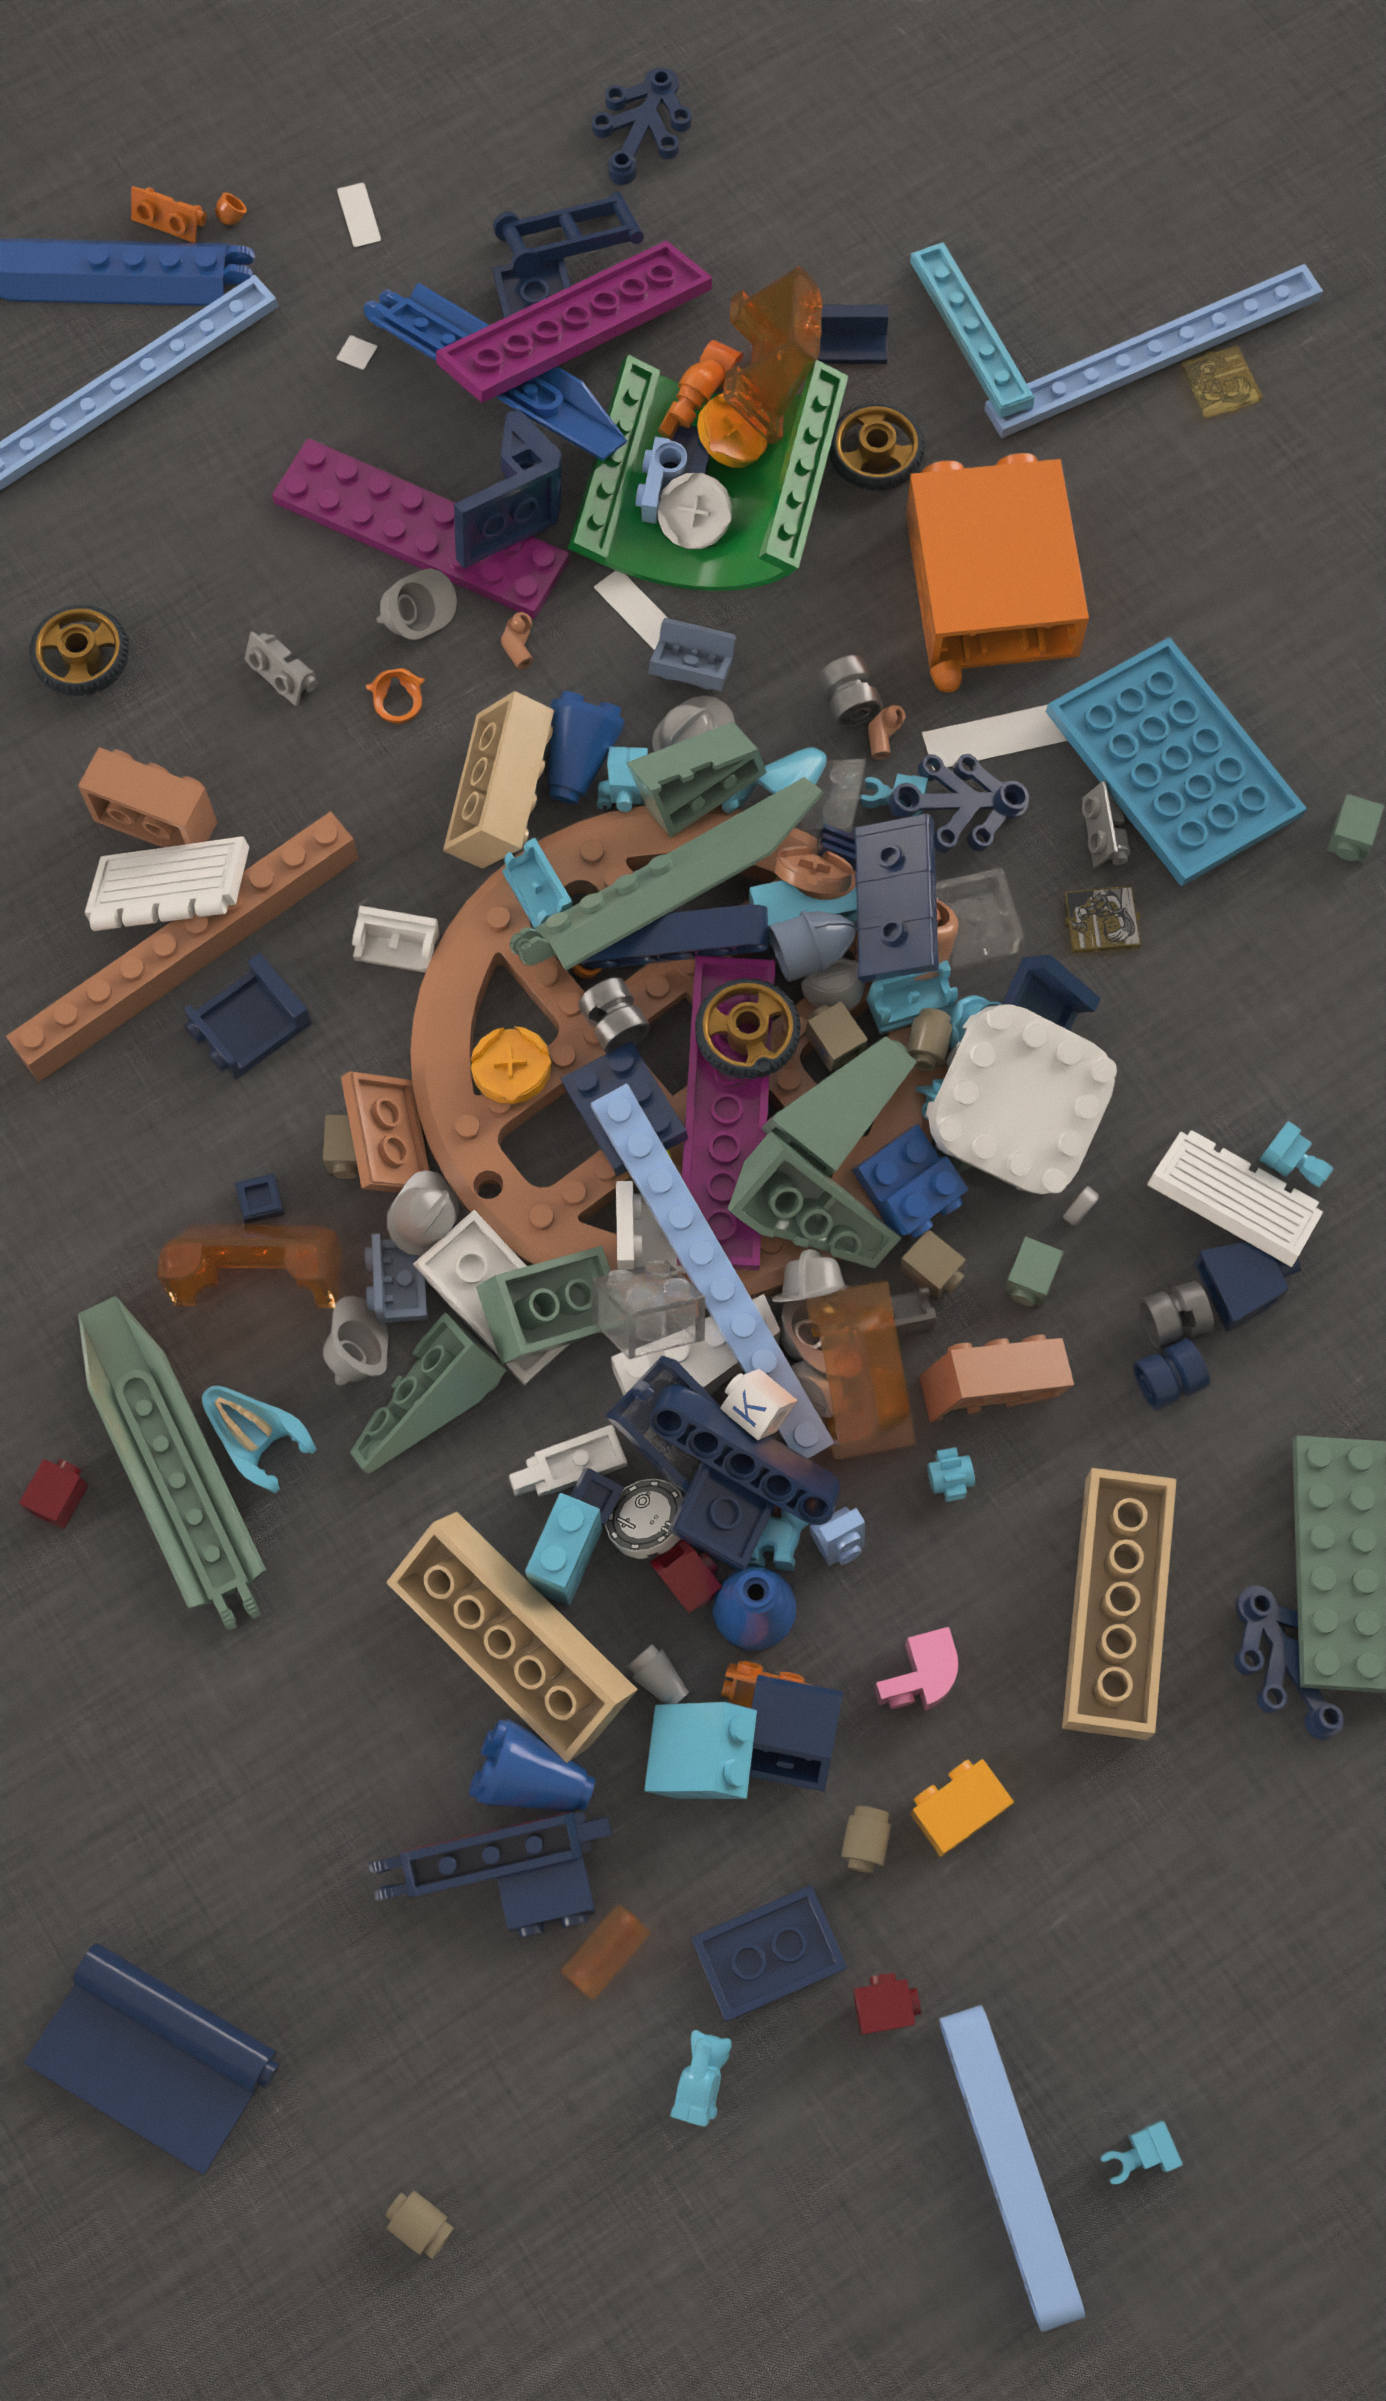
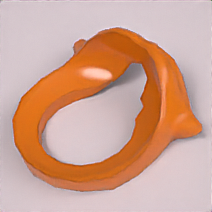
M405 668L386 670L380 673L371 684H367L366 689L372 691L375 711L383 720L393 724H403L413 719L422 708L420 685H422L425 679L415 676ZM393 677L399 679L401 685L406 688V691L413 698L412 709L402 716L390 715L383 707L388 688L391 684V678Z

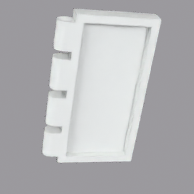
M244 836L101 856L85 910V915L90 921L91 929L93 931L120 928L122 922L125 927L157 923L158 917L161 922L190 919L194 917L195 912L198 917L226 914L228 905H236L249 845Z
M1193 1130L1188 1135L1180 1132L1147 1185L1292 1267L1323 1211L1316 1208L1319 1202L1295 1188L1292 1193L1285 1191L1284 1188L1287 1183L1258 1168L1256 1173L1248 1170L1251 1163L1224 1148L1220 1153L1213 1150L1216 1143Z

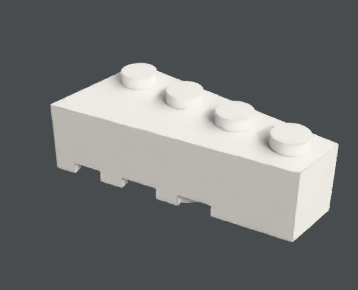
M763 1294L752 1299L779 1345L781 1331ZM711 1316L611 1357L612 1370L623 1395L635 1385L662 1355L677 1360L709 1395L717 1391L719 1386L735 1374L738 1375L742 1372L740 1365ZM650 1427L643 1436L650 1440L656 1433Z

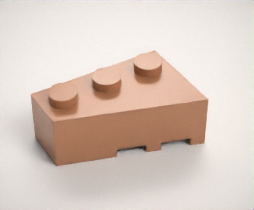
M1043 1334L1024 1338L1019 1343H1009V1339L1003 1338L990 1341L982 1347L972 1348V1344L968 1342L955 1344L947 1348L948 1352L919 1375L930 1423L942 1421L943 1416L949 1411L966 1408L968 1415L981 1413L980 1406L1005 1403L1007 1408L1057 1398L1074 1386L1063 1338L1046 1339V1336Z

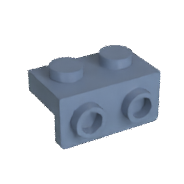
M664 618L661 623L658 644L649 662L648 674L660 676L666 680H677L697 685L703 689L722 691L732 667L736 636L731 633Z
M372 1234V1247H365L367 1272L373 1271L374 1285L367 1286L366 1288L368 1311H375L379 1323L428 1320L426 1279L413 1266V1263L421 1256L409 1255L400 1250L392 1240H382L380 1234Z

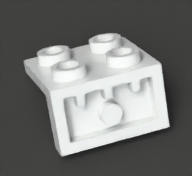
M616 1181L618 1275L686 1273L683 1266H677V1256L642 1195L633 1194V1181Z

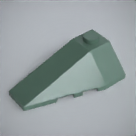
M772 1131L768 1133L744 1161L728 1207L732 1214L761 1235L771 1238L777 1236L793 1241L795 1245L805 1248L808 1246L830 1252L834 1257L874 1269L901 1239L899 1234L804 1155Z
M447 1312L441 1316L417 1344L411 1354L416 1358V1361L405 1378L398 1375L391 1386L395 1391L388 1406L375 1411L350 1451L356 1462L367 1474H370L479 1403L488 1392L497 1387L501 1377L507 1371L486 1347Z

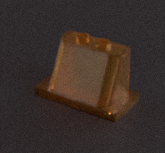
M801 266L751 297L744 290L731 297L729 322L753 345L752 362L749 366L742 370L735 366L725 373L724 399L770 444L782 438L784 413L820 355L822 296L815 281Z
M884 1280L846 1287L831 1294L805 1299L811 1336L813 1338L820 1337L834 1414V1417H826L828 1432L834 1441V1444L831 1446L833 1459L838 1460L916 1445L888 1281Z

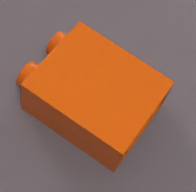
M1017 453L1002 458L994 466L964 468L959 462L947 460L930 464L921 473L911 474L906 521L930 670L935 665L947 660H957L960 668L965 669L1080 657L1089 615L1061 459L1038 461L1037 457L1032 454Z

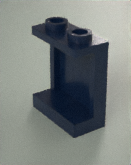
M260 952L247 961L250 968L247 974L196 1011L190 1004L183 1009L189 1021L184 1024L189 1034L198 1044L204 1040L211 1049L207 1054L220 1072L228 1069L236 1080L312 1024L307 1008Z
M1052 955L1023 957L1001 1005L1011 1004L1025 1008L1070 1031L1078 1013L1095 1012L1101 998Z

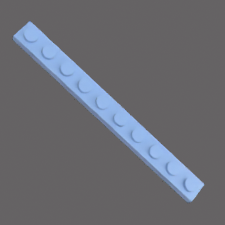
M1305 264L1027 383L1035 397L1034 406L1000 418L991 401L988 400L985 402L984 411L1000 437L1004 438L1319 301L1323 290Z
M253 275L0 441V491L278 308L275 296L256 275Z
M626 1083L591 1102V1108L744 1374L761 1369L797 1399V1402L777 1430L785 1446L807 1459L834 1444L832 1437L628 1084Z

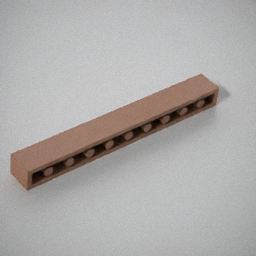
M330 811L243 872L236 905H228L226 914L198 917L195 912L193 918L171 921L6 1036L8 1041L36 1080L41 1082L359 860L353 837Z

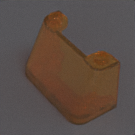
M194 1224L183 1229L163 1246L159 1255L157 1278L175 1306H195L196 1296L202 1289L207 1286L217 1287L218 1268H287L290 1275L296 1279L298 1288H307L312 1292L317 1308H334L338 1302L340 1242L333 1230L321 1225Z

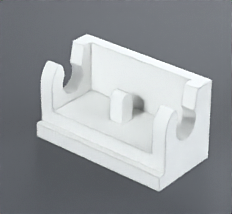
M359 906L352 945L355 946L354 960L426 973L440 938L437 919Z

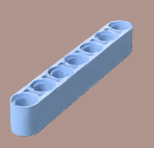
M978 2005L939 2018L941 2032L1040 2331L1045 2332L1085 2318V2311L986 2013L982 2005Z

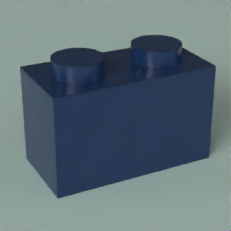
M583 1856L497 1877L507 1929L510 1933L518 1932L520 1939L545 1933L544 1925L561 1921L563 1928L588 1923L587 1915L596 1913Z

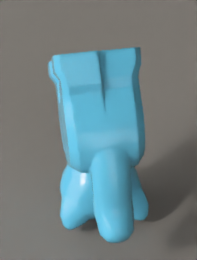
M781 1508V1518L770 1516L748 1566L765 1567L763 1553L770 1551L774 1552L773 1562L776 1569L794 1571V1552L798 1546L802 1529L809 1525V1523L802 1521Z
M694 2030L690 2036L693 2058L691 2065L685 2067L682 2071L675 2105L671 2110L670 2116L687 2121L688 2123L707 2126L709 2120L717 2116L716 2099L721 2080L720 2069L729 2058L732 2042L729 2038L720 2039L717 2036L705 2035L698 2030Z

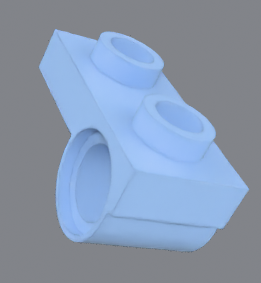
M655 436L653 449L645 451L642 472L648 473L646 484L639 483L636 495V506L641 507L642 522L654 524L657 523L659 501L663 488L674 478L687 473V453L685 448L677 442L670 441V439ZM666 462H674L678 466L668 469L662 465Z
M845 1506L834 1512L831 1520L827 1523L809 1526L811 1536L828 1567L836 1562L844 1565L853 1561L862 1553L861 1549L865 1547V1521L857 1508L850 1511Z

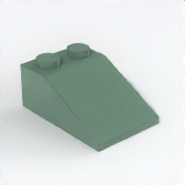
M602 1246L501 1273L476 1286L501 1365L531 1357L628 1324Z

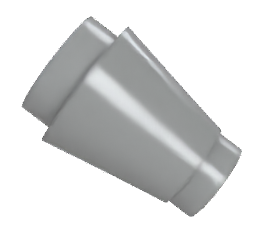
M653 1644L647 1647L627 1666L634 1674L631 1678L665 1704H677L689 1693L664 1650L658 1651Z

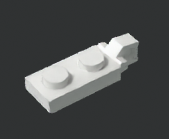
M609 1425L535 1452L534 1457L526 1460L528 1468L510 1474L509 1480L515 1496L534 1490L537 1491L538 1496L548 1493L550 1495L575 1486L584 1468L589 1467L597 1473L605 1475L627 1467V1460L613 1425Z

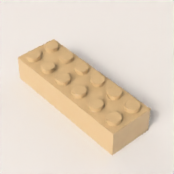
M1091 1468L1085 1479L1062 1729L1140 1740H1149L1155 1734L1177 1479Z
M458 1512L433 1522L386 1582L566 1763L580 1755L594 1743L638 1690Z

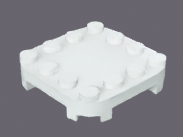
M1011 1004L986 1007L977 1014L971 1015L962 1027L966 1032L935 1101L928 1102L925 1117L929 1119L930 1133L936 1142L935 1147L947 1156H953L1017 1187V1190L1036 1194L1060 1193L1078 1172L1110 1101L1115 1083L1114 1077L1117 1073L1116 1064L1094 1043L1025 1008Z

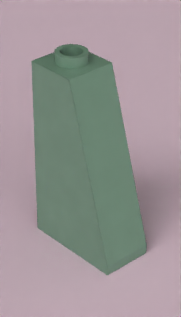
M885 1036L776 1113L760 1130L767 1135L770 1131L774 1132L826 1175L830 1176L838 1170L917 1061L909 1055L908 1049L903 1044L890 1040Z

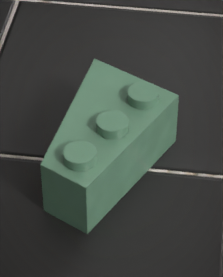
M734 722L627 762L646 809L670 837H673L767 773L758 748Z

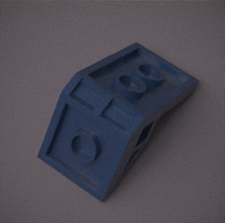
M519 408L506 414L500 455L501 471L505 474V480L497 482L493 486L454 504L456 560L463 568L479 562L558 522L561 511L562 453Z

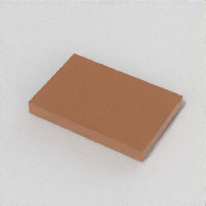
M349 1071L341 1076L361 1188L400 1193L407 1180L415 1173L424 1170L430 1171L412 1080Z

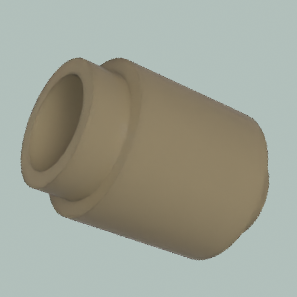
M924 1008L920 1010L919 1016L913 1019L907 1049L910 1053L909 1055L917 1061L914 1068L922 1071H933L936 1067L944 1065L953 1029L950 1024L951 1017L946 1012L934 1008Z
M855 1806L854 1815L848 1817L841 1858L849 1861L848 1869L873 1874L874 1867H884L891 1824L888 1823V1812L872 1807Z
M413 2191L408 2197L400 2193L385 2214L391 2220L387 2226V2230L418 2255L422 2256L425 2253L431 2259H434L455 2229L446 2222L448 2219L447 2215L416 2191Z

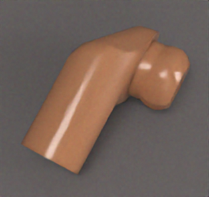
M524 612L515 613L509 619L501 637L503 648L518 670L528 668L534 661L525 647L532 626V620Z
M891 705L889 708L883 709L868 725L871 755L874 760H884L891 756L889 738L900 728L906 719L905 711L898 705Z

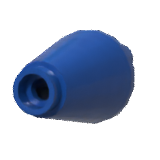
M562 691L561 697L551 700L549 707L554 710L551 721L553 733L548 742L547 786L550 788L548 796L562 803L577 805L579 798L586 794L608 757L609 747H613L621 735L625 722L620 717L622 709L616 705L600 702L599 706L584 702V697L580 694Z
M747 1566L745 1570L733 1571L720 1582L722 1588L715 1593L713 1598L712 1615L718 1631L730 1644L737 1646L738 1649L744 1652L762 1651L776 1646L789 1634L796 1619V1599L791 1586L780 1574L766 1567ZM750 1589L756 1594H764L763 1598L758 1601L750 1599L748 1596Z
M499 1719L494 1730L488 1731L481 1749V1755L487 1758L481 1771L476 1770L468 1791L469 1796L475 1797L477 1802L485 1805L573 1811L575 1808L584 1811L594 1790L595 1778L588 1776L584 1768L572 1760L566 1763L546 1742L510 1719H505L504 1721Z

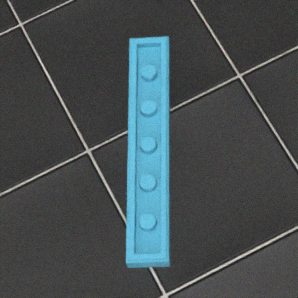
M944 242L911 253L910 263L999 417L1002 418L1034 406V395Z

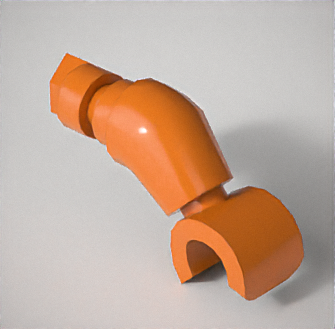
M711 340L704 349L700 362L690 366L678 383L680 390L676 395L678 402L674 401L658 428V432L664 438L672 441L680 426L690 428L696 417L694 410H700L703 403L709 402L718 387L723 390L727 388L728 381L726 380L735 364L741 362L744 354L716 340Z

